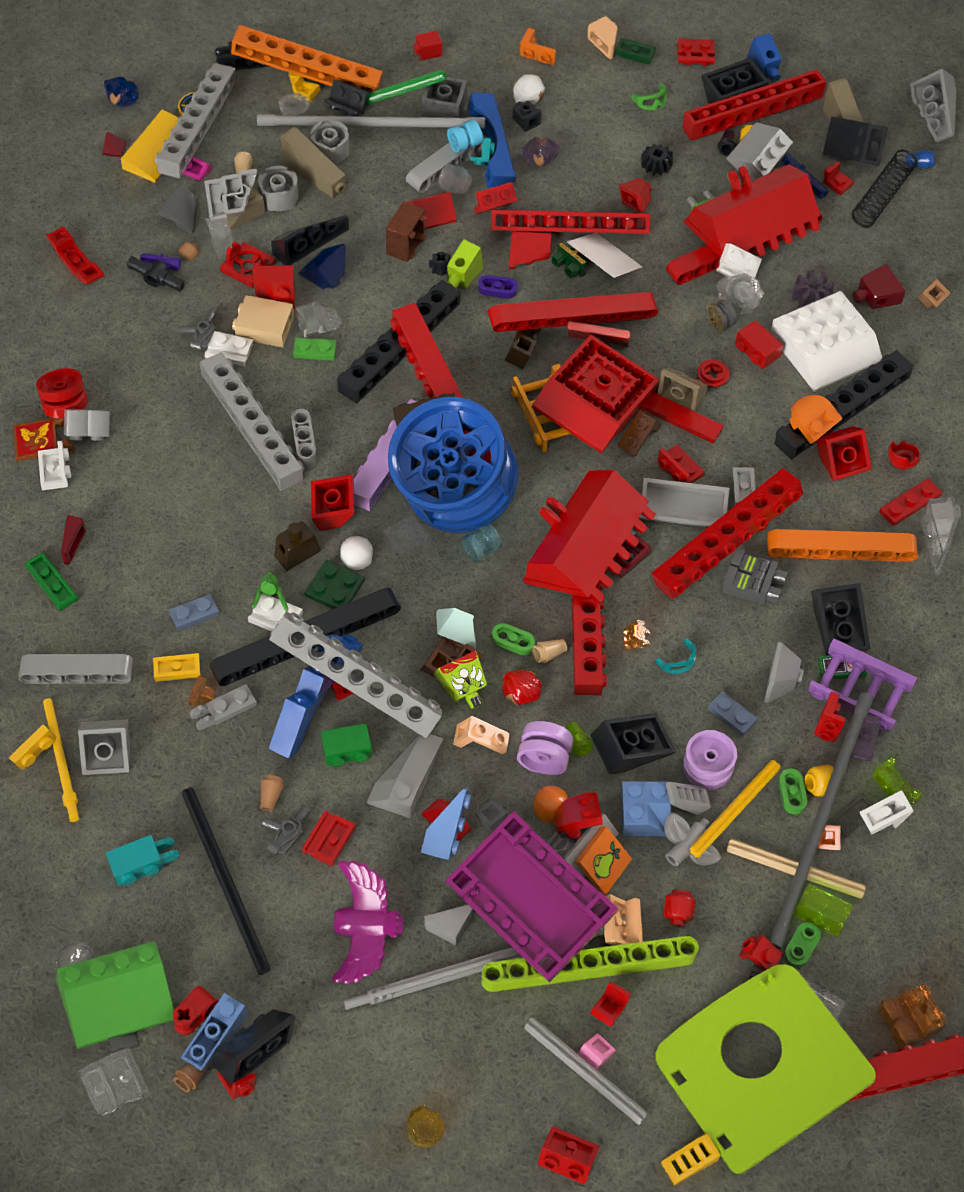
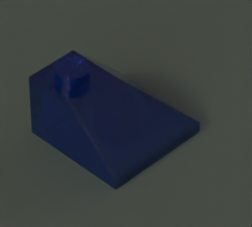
M345 244L322 249L298 274L321 289L335 288L340 284L339 280L345 275Z

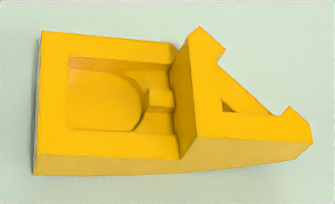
M288 73L295 96L311 102L320 93L319 84L306 82L302 76Z

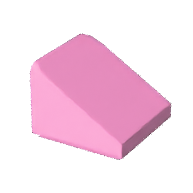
M597 1033L583 1044L578 1055L598 1070L616 1049Z

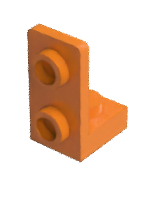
M528 28L520 42V56L545 64L555 65L556 50L536 44L535 30Z

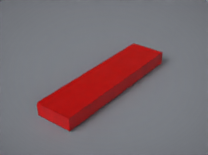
M653 393L641 408V410L713 444L724 425L656 393Z

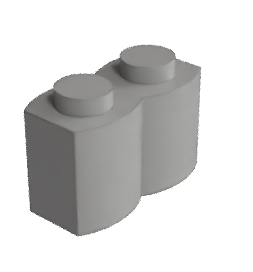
M64 409V435L69 436V440H82V436H91V440L96 441L104 440V437H109L110 411Z

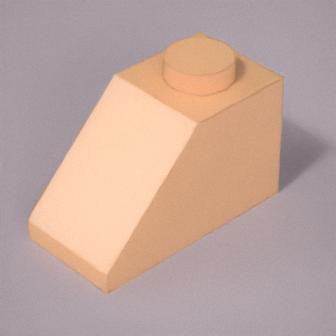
M605 16L589 24L587 38L609 59L613 58L617 26Z

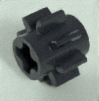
M442 251L432 254V259L429 260V268H432V274H437L440 277L448 274L447 266L451 260L450 254Z

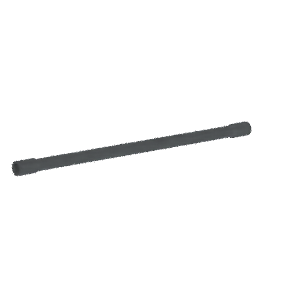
M861 692L853 718L781 913L771 933L769 941L778 949L783 947L790 921L864 719L868 715L874 697L869 693Z

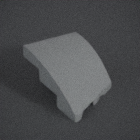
M257 169L239 171L238 174L204 181L211 221L233 217L245 212L257 175Z

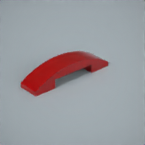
M64 226L46 235L60 259L82 283L88 285L105 276L96 263H91L78 248L74 238Z

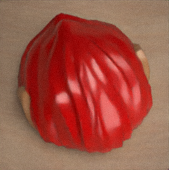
M519 669L507 672L502 679V692L506 699L513 701L516 705L532 703L539 699L542 683L532 671Z

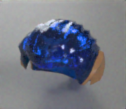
M115 77L104 81L107 98L114 105L127 107L133 105L138 100L139 91L133 80L128 81L125 77Z

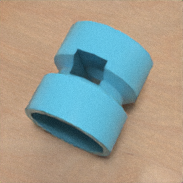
M475 120L463 123L462 127L459 125L451 127L447 131L449 143L456 153L466 150L468 146L474 147L483 142L482 131Z

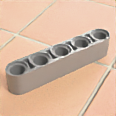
M483 142L474 147L468 146L466 150L458 153L452 149L450 143L446 144L410 170L406 176V182L418 192L424 193L468 161L470 156H475L482 150Z
M28 654L21 657L19 680L25 684L129 683L132 675L133 658L126 654Z

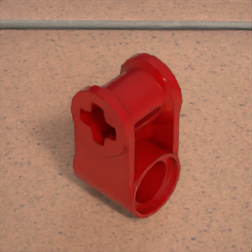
M201 985L195 987L187 998L173 1011L172 1016L175 1030L181 1035L193 1033L208 1018L219 1001Z

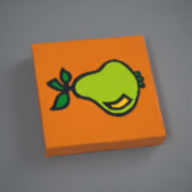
M601 826L575 860V863L595 888L606 895L632 858L608 827Z

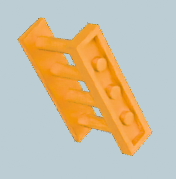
M560 364L551 367L549 378L521 385L518 377L515 376L513 377V386L510 387L512 397L517 398L534 433V442L536 446H540L542 452L547 451L548 440L571 433L563 428L544 433L541 424L551 422V420L544 415L536 416L532 408L535 400L529 401L525 393L544 388L550 377L561 367Z

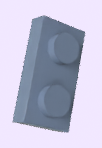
M211 594L172 608L169 610V613L177 631L218 616L219 610Z
M723 691L707 708L742 737L758 721L756 716Z

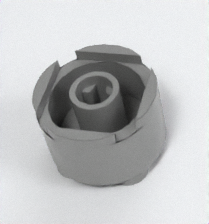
M330 120V123L321 121L313 126L311 142L336 166L344 161L350 153L349 133L346 125L336 120Z
M272 166L265 169V173L259 175V193L264 199V207L267 211H284L293 209L296 206L299 197L297 176L293 171H288L287 167Z

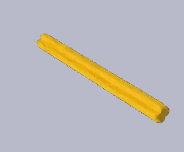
M771 760L689 849L690 853L699 858L777 774L781 765L775 760Z

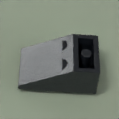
M831 116L823 155L879 166L888 127Z

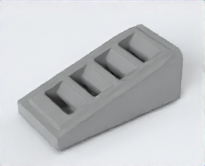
M675 782L666 783L671 805L695 815L710 809L711 805L705 788Z

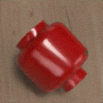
M672 890V893L665 896L663 916L670 920V925L684 927L685 922L694 920L696 900L691 896V892Z

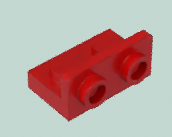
M510 182L477 192L475 195L478 205L474 207L476 214H480L517 202L513 183Z
M677 444L667 451L662 448L658 452L657 462L660 468L667 470L672 475L674 481L694 483L704 476L705 471Z
M832 691L821 712L814 735L819 736L824 741L836 742L846 718L837 715L841 704L837 703L840 694Z
M552 1126L543 1144L537 1164L571 1180L586 1184L600 1146Z

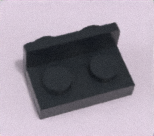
M334 79L330 96L325 98L324 103L329 104L331 109H342L346 111L345 114L356 117L357 115L364 114L370 92Z

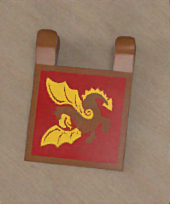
M48 418L13 425L16 461L38 458V451L58 448L56 426L64 427V418ZM63 440V447L68 448L69 454L73 453L74 447L71 440Z

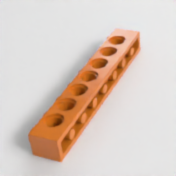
M239 25L232 40L231 54L329 86L333 85L334 79H338L373 92L379 89L383 71Z

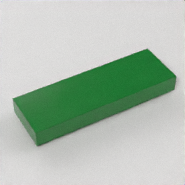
M44 552L24 563L27 570L59 611L79 601L76 593Z

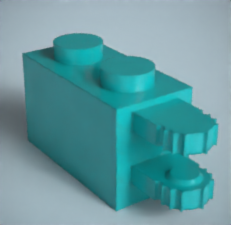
M152 835L105 852L117 885L126 886L133 884L136 879L143 876H153L163 869V865L177 860L180 854L176 849L160 855L158 853L172 847L175 843L174 839L167 837L154 842Z

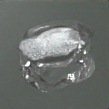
M746 273L731 276L730 278L723 277L716 286V290L720 293L719 300L727 299L733 305L735 312L743 315L752 313L760 304L764 295L759 281Z

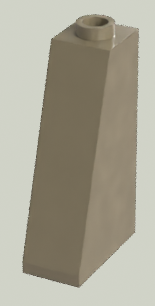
M295 126L281 136L284 165L331 198L345 191L346 175Z

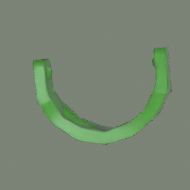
M662 83L658 84L660 91L652 95L638 96L634 93L632 94V100L637 103L638 107L646 110H656L658 106L662 108L667 102L666 86ZM664 96L662 102L656 99L652 106L643 104L646 99Z

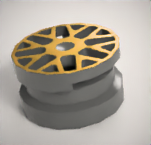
M722 299L717 304L713 303L708 306V316L716 330L722 331L736 324L737 316L735 309L727 299Z

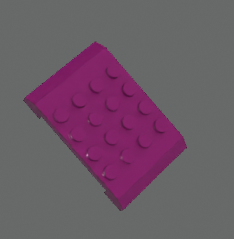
M514 811L445 880L477 914L549 983L619 911L618 907L593 887Z

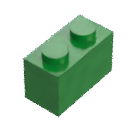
M367 723L321 731L326 766L338 767L346 762H364L368 758H372V747Z

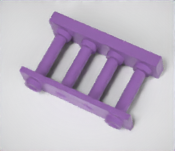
M833 639L828 651L832 659L820 683L812 680L808 691L819 700H827L831 691L838 693L828 688V685L840 662L845 661L851 664L853 669L841 692L838 693L840 696L837 703L854 713L857 701L848 697L861 672L866 671L874 677L866 692L875 697L882 682L887 681L893 684L895 688L883 712L880 713L870 708L868 715L865 717L874 722L877 728L892 731L896 720L890 717L902 693L906 691L911 693L917 677Z

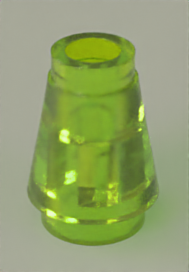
M577 722L567 724L565 729L571 732L573 736L571 751L577 756H585L590 753L593 748L590 737Z

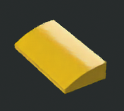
M161 110L121 158L123 170L156 183L162 174L158 173L155 158L157 153L161 152L164 141L170 137L172 128L176 127L178 117Z

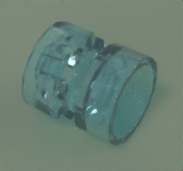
M489 523L478 528L476 533L471 532L461 539L465 553L473 562H478L485 558L487 552L491 554L502 547V540L497 530Z

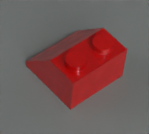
M252 266L255 295L258 298L293 304V310H295L294 267Z
M852 426L824 434L816 440L819 457L833 481L872 470L865 429Z
M353 474L311 481L312 521L319 531L340 528L355 514Z

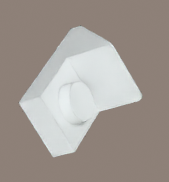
M901 790L860 811V815L870 833L874 834L890 825L897 828L914 811Z

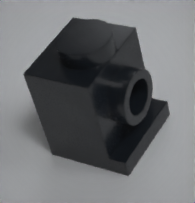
M519 101L514 105L512 118L527 132L541 125L542 111L540 109L537 110L529 101L524 103Z

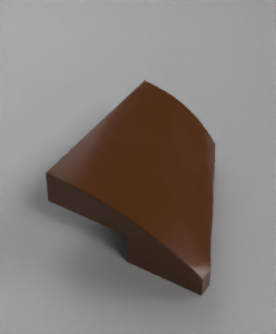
M443 636L420 670L435 677L433 673L438 668L476 649L469 644L463 645ZM476 650L478 658L480 660L483 657V654Z

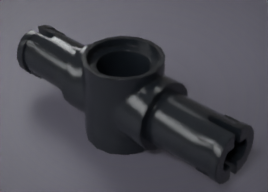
M131 256L127 261V268L141 273L144 281L150 286L167 285L178 292H181L185 286V280L171 275L168 267L161 261L156 260L153 263H145L134 256Z

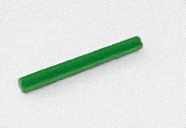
M442 69L370 92L367 105L445 81L447 75Z

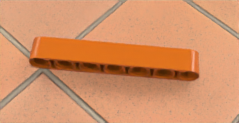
M774 529L767 533L768 555L775 558L911 562L918 558L916 536L910 533Z

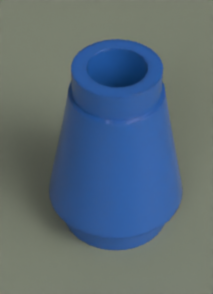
M924 150L913 153L917 159L916 167L929 169V167L934 166V151ZM906 154V156L909 157V158L913 161V163L915 164L914 159L912 158V156H910L909 154ZM906 158V163L913 166L912 162Z

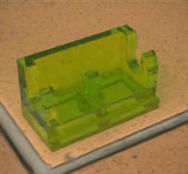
M893 758L878 765L874 770L872 778L888 797L902 790L911 806L922 799L921 795L923 793L920 790L915 791L895 768V760Z
M808 884L794 913V917L804 922L813 923L819 929L839 937L853 905Z

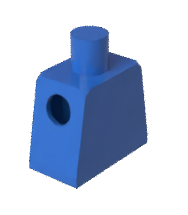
M768 33L753 38L747 59L751 58L766 78L769 77L771 82L779 80L781 75L778 69L782 59L771 34Z

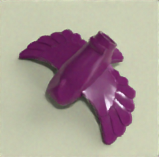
M340 861L338 863L339 868L347 877L351 887L353 907H343L334 913V932L342 936L351 937L348 955L339 970L332 976V981L335 983L343 982L348 984L353 981L360 982L364 976H370L374 970L381 968V959L385 956L383 948L385 947L386 936L389 935L395 938L397 934H402L403 914H399L398 911H387L386 906L388 902L386 898L388 891L385 888L386 880L379 877L375 870H370L366 864H359L356 861Z

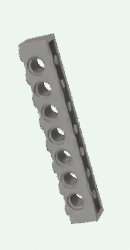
M214 63L211 69L207 70L205 79L200 82L197 92H194L191 102L186 105L183 115L178 118L176 127L172 128L170 137L164 141L161 152H158L156 155L155 163L157 164L158 173L180 179L236 84L235 68Z
M220 352L200 361L202 376L278 488L282 491L303 481L304 466L299 459H295L291 446L284 443L281 432L275 430L271 417L264 414L261 403L255 401L250 387H246L241 374L235 372L230 358L226 359L224 354Z
M286 611L271 632L270 641L425 738L428 737L442 717V709L436 701L432 699L427 700L414 687L408 688L401 684L402 681L398 677L382 672V668L379 665L363 660L360 653L344 648L338 639L325 636L319 627L303 622V618L294 612L289 613ZM301 632L305 638L301 640L295 639L293 633ZM316 644L322 645L324 651L316 652L312 646ZM334 657H341L344 663L335 664L332 659ZM359 669L364 674L357 677L352 674V671ZM373 682H380L383 684V687L375 689L371 684ZM393 694H399L403 697V699L400 701H394L391 699V696ZM418 706L422 711L420 713H413L410 708Z

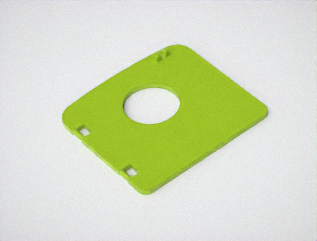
M786 964L775 965L717 999L663 1040L656 1050V1062L660 1071L669 1081L703 1132L709 1135L729 1169L736 1174H742L872 1085L876 1079V1072L872 1065L802 975L794 967ZM747 1022H757L768 1026L777 1034L782 1044V1055L775 1069L769 1074L755 1079L743 1078L731 1072L725 1065L721 1054L722 1043L728 1032L737 1025ZM678 1071L686 1080L680 1086L672 1076ZM723 1135L727 1137L732 1145L726 1150L717 1140Z

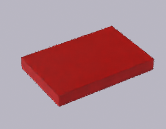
M571 321L568 323V337L587 339L590 335H593L605 343L629 346L630 332L627 330Z

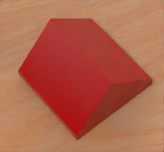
M441 192L407 201V203L425 209V229L457 222L450 192Z

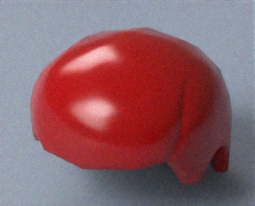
M904 440L899 444H895L892 441L888 447L889 462L897 469H910L917 466L920 462V450L914 444L906 443Z

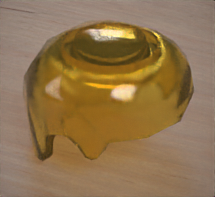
M421 1105L413 1108L407 1115L405 1130L408 1139L413 1144L429 1148L439 1144L443 1138L445 1123L438 1111L433 1112L427 1109L426 1105Z

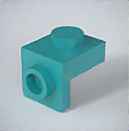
M483 138L482 157L470 156V161H474V165H485V162L490 161V154H494L495 145L494 142H491V138Z

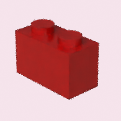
M756 320L737 332L735 345L738 350L744 352L754 364L759 365L762 369L781 357L783 344Z

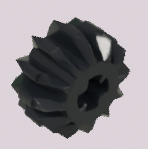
M655 144L651 147L646 146L645 151L641 154L642 168L646 170V173L652 172L653 176L655 173H658L660 176L663 172L668 173L673 166V152L669 151L668 147H662L661 144L659 146Z

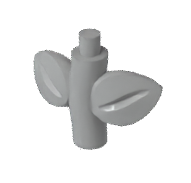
M671 812L667 816L664 826L665 835L673 844H676L665 855L669 863L678 866L689 856L695 864L706 866L714 864L721 859L720 853L712 844L699 858H696L689 851L691 846L710 825L707 819L703 818L700 822H694L690 827L687 821L676 813Z

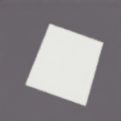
M592 233L567 242L614 278L642 268L641 265L598 233Z

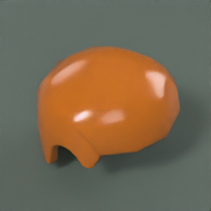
M544 786L536 793L533 811L538 819L546 823H554L559 806L569 797L566 791L558 786Z

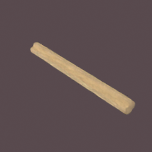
M730 839L727 846L729 853L795 875L799 864L798 861L735 839ZM812 866L806 880L859 899L863 898L866 886Z

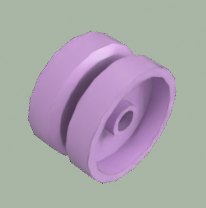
M535 721L524 726L522 743L517 754V760L520 765L532 772L545 775H558L565 772L573 744L571 732L560 725L546 721Z
M704 730L696 733L689 740L683 759V773L694 786H700L706 790H716L724 787L730 781L737 760V748L727 735L716 730Z

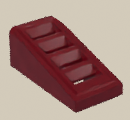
M68 515L66 518L61 555L66 565L71 563L86 533L83 519Z
M637 534L634 535L639 540L636 547L641 552L638 553L631 545L626 543L623 547L636 557L633 559L630 556L628 558L630 562L628 565L617 555L613 558L615 562L624 567L619 574H616L621 579L652 553V547Z

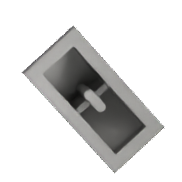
M469 905L424 916L425 930L456 946L472 919L473 909Z

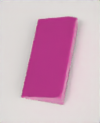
M192 157L183 173L198 181H202L213 167L198 158Z

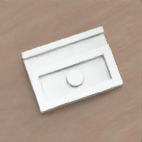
M728 243L725 245L719 261L720 266L716 271L746 286H752V280L756 276L762 259Z
M214 331L208 344V349L205 351V358L222 352L226 359L230 358L233 364L245 366V362L254 344L253 339Z
M262 594L256 608L253 609L251 616L249 615L248 622L273 631L286 611L279 599ZM287 603L289 608L287 612H294L302 616L303 609Z

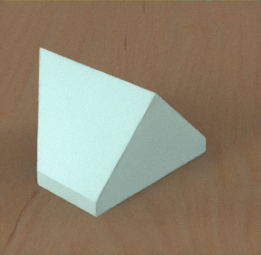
M456 608L438 609L436 613L437 634L464 645L469 644L476 649L473 626L474 616Z

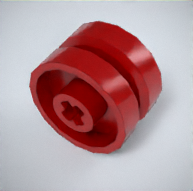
M70 368L56 369L42 375L37 380L36 388L41 398L40 402L45 415L53 418H64V409L84 410L87 407L89 401L85 388H83L84 383L79 371Z

